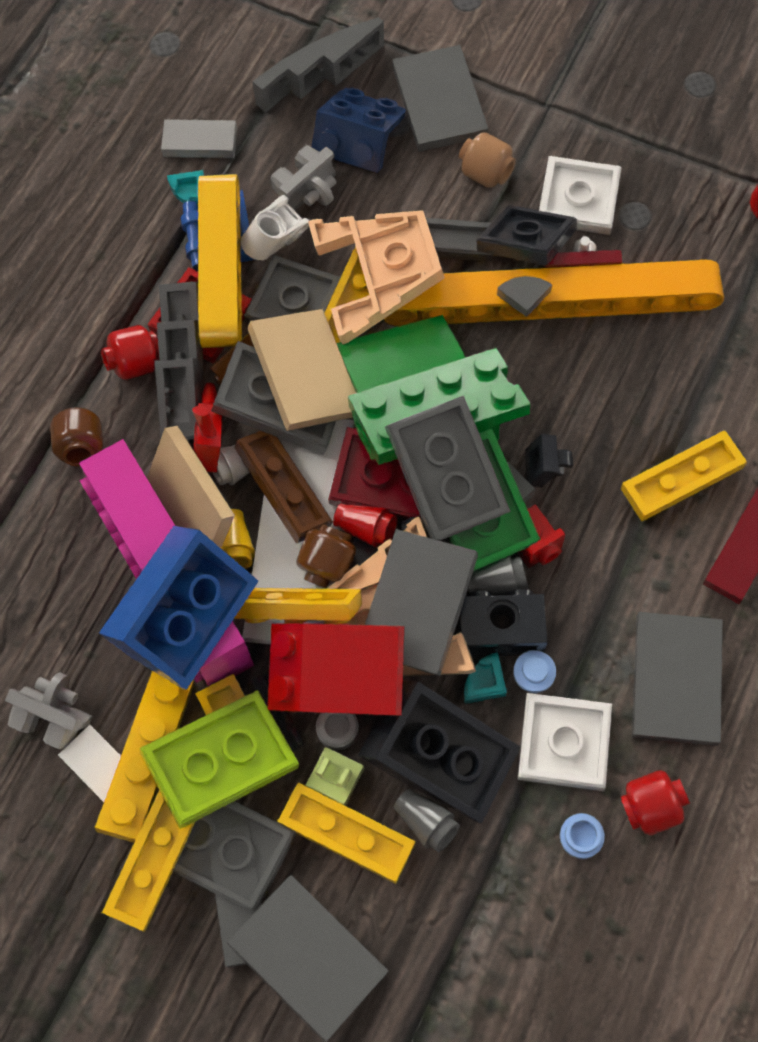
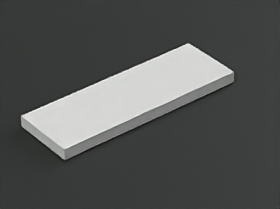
M342 419L336 421L324 455L278 438L332 521L338 506L330 505L328 498L346 428H354V420ZM265 495L252 575L259 581L255 588L326 589L303 580L306 572L301 570L296 564L303 541L295 543ZM332 523V525H331L332 528H335V529L341 531V528L334 527V525H333V523ZM329 581V584H328L327 588H328L330 585H332L333 582H330V581ZM269 619L255 624L245 622L242 638L245 642L271 644V623L285 622L283 619ZM308 620L304 622L309 624H324L323 620Z

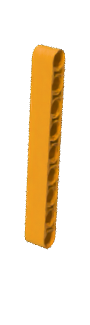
M713 260L443 273L445 277L443 280L384 318V320L389 325L402 326L440 315L444 316L447 324L704 311L720 306L724 302L719 264ZM530 276L548 281L552 284V289L544 300L526 317L497 296V288L501 284L513 278Z

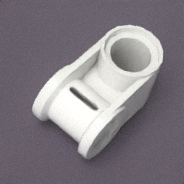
M285 195L280 196L270 206L260 211L241 237V247L251 258L256 260L268 259V257L285 245L293 243L308 228L309 220L307 218L302 219L288 204L289 199Z

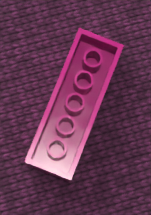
M124 439L79 463L86 475L85 478L80 480V483L137 579L175 524ZM233 621L195 676L194 680L196 683L205 680L209 687L232 674L236 677L254 666L246 643Z

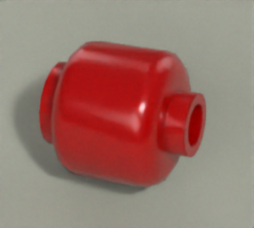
M142 325L109 333L106 342L107 347L101 349L106 369L108 371L114 370L115 374L122 380L152 373L155 371V361H160L158 338L153 331L149 332Z
M662 770L631 780L626 785V795L621 796V801L632 828H641L642 832L647 835H653L683 823L685 814L682 807L690 804L681 780L671 781L669 775Z

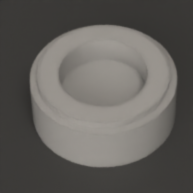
M321 712L316 721V732L320 742L331 750H344L350 747L356 741L359 734L356 715Z

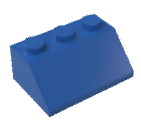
M173 526L99 634L130 658L180 688L187 690L259 581L200 530Z

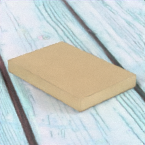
M323 309L250 321L247 329L286 431L353 417L348 405V396L355 394L356 391Z
M178 426L165 428L147 479L175 526L198 529L221 548L235 515Z

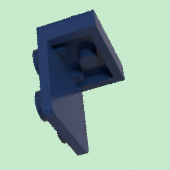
M345 88L340 90L317 110L311 147L318 152L327 147L334 152V160L378 173L383 166L388 134L405 118L406 109L397 106L398 104L394 100L387 98L374 99L364 96V92L359 89Z

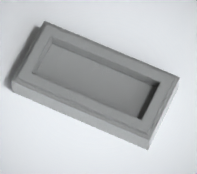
M164 119L161 146L163 157L234 158L237 134L236 121Z

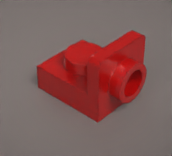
M535 504L527 510L540 540L528 548L517 552L528 568L538 562L541 565H546L556 559L562 552L561 548L566 535L561 528L554 530Z

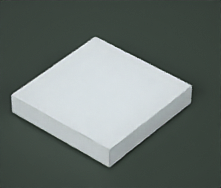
M549 156L539 211L577 218V230L610 235L621 166Z
M527 693L517 780L604 791L606 787L612 704Z

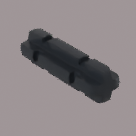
M263 674L252 679L248 683V687L251 693L258 690L268 708L269 676ZM269 710L292 752L303 746V739L297 728L292 727L294 723L288 711Z

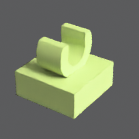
M325 747L306 786L346 806L364 770V765Z

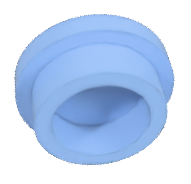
M532 650L518 657L514 665L513 674L516 683L523 690L539 693L547 690L553 684L556 677V667L551 657L546 653Z
M583 813L572 815L566 819L561 827V845L569 855L575 858H591L601 850L604 844L605 835L603 827L591 815Z

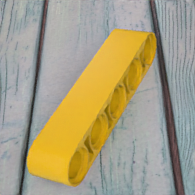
M237 174L199 176L198 325L202 348L234 347L238 341L242 340L240 187Z

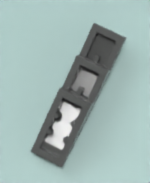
M378 17L344 28L314 41L284 58L252 81L256 105L264 112H267L290 92L302 99L325 79L334 86H337L384 46V21Z
M198 282L160 284L161 322H157L160 361H155L160 437H162L165 428L178 426L183 435L188 437L194 435L196 419L192 409L198 406V403H201L203 392V348L200 344L198 325Z

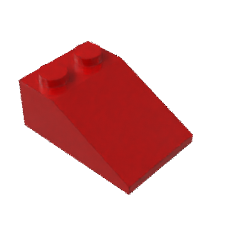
M271 623L268 710L402 715L404 626Z

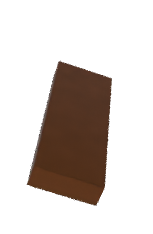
M258 431L236 440L234 446L236 452L296 544L304 541L309 530H319L321 524L331 527L332 519L278 437Z

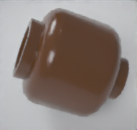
M73 407L62 410L53 417L50 423L52 452L57 459L70 466L78 467L80 462L103 450L101 421L94 412L85 408Z
M321 524L319 530H309L296 559L297 566L306 572L303 580L326 589L329 581L334 583L341 580L344 574L349 571L356 554V547L350 543L352 536L324 524Z

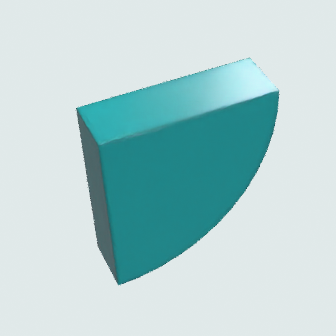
M203 170L167 175L174 196L182 203L194 201L198 208L199 176H204Z
M498 652L482 658L475 666L476 672L468 675L464 688L465 704L506 696L507 691Z

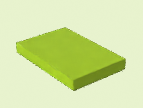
M258 690L140 748V753L180 829L292 772L299 765Z

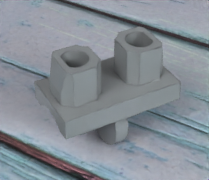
M306 145L295 157V165L300 170L293 175L285 167H280L270 177L272 188L279 196L285 195L289 199L288 204L294 210L298 209L304 202L308 206H311L316 201L327 206L334 198L330 188L336 184L334 179L336 171L332 165L334 152L327 147L318 152Z
M61 672L57 673L51 681L42 677L37 679L35 688L44 692V694L26 686L20 691L9 689L5 699L6 702L13 704L7 724L9 727L20 732L32 733L40 717L48 720L50 723L43 741L57 749H65L74 740L78 730L85 729L90 725L93 716L62 702L74 705L78 698V693L68 689L70 677Z

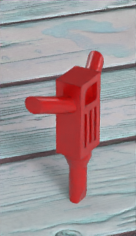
M206 383L202 392L201 403H198V406L192 409L196 419L193 450L207 472L217 473L221 449L222 415L211 411L217 397L214 383Z

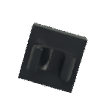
M541 434L525 449L527 481L533 487L542 488L554 476H563L564 467H573L572 451L565 449L557 450L556 435Z

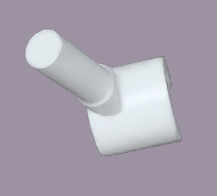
M584 236L575 242L573 252L596 251L597 247L594 242Z

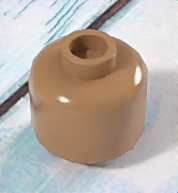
M485 132L477 135L473 140L467 139L459 153V158L462 159V173L487 188H493L498 183L503 185L510 177L516 163V159L512 157V147Z

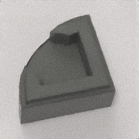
M517 277L501 284L497 288V296L527 317L551 292L552 284L537 277Z

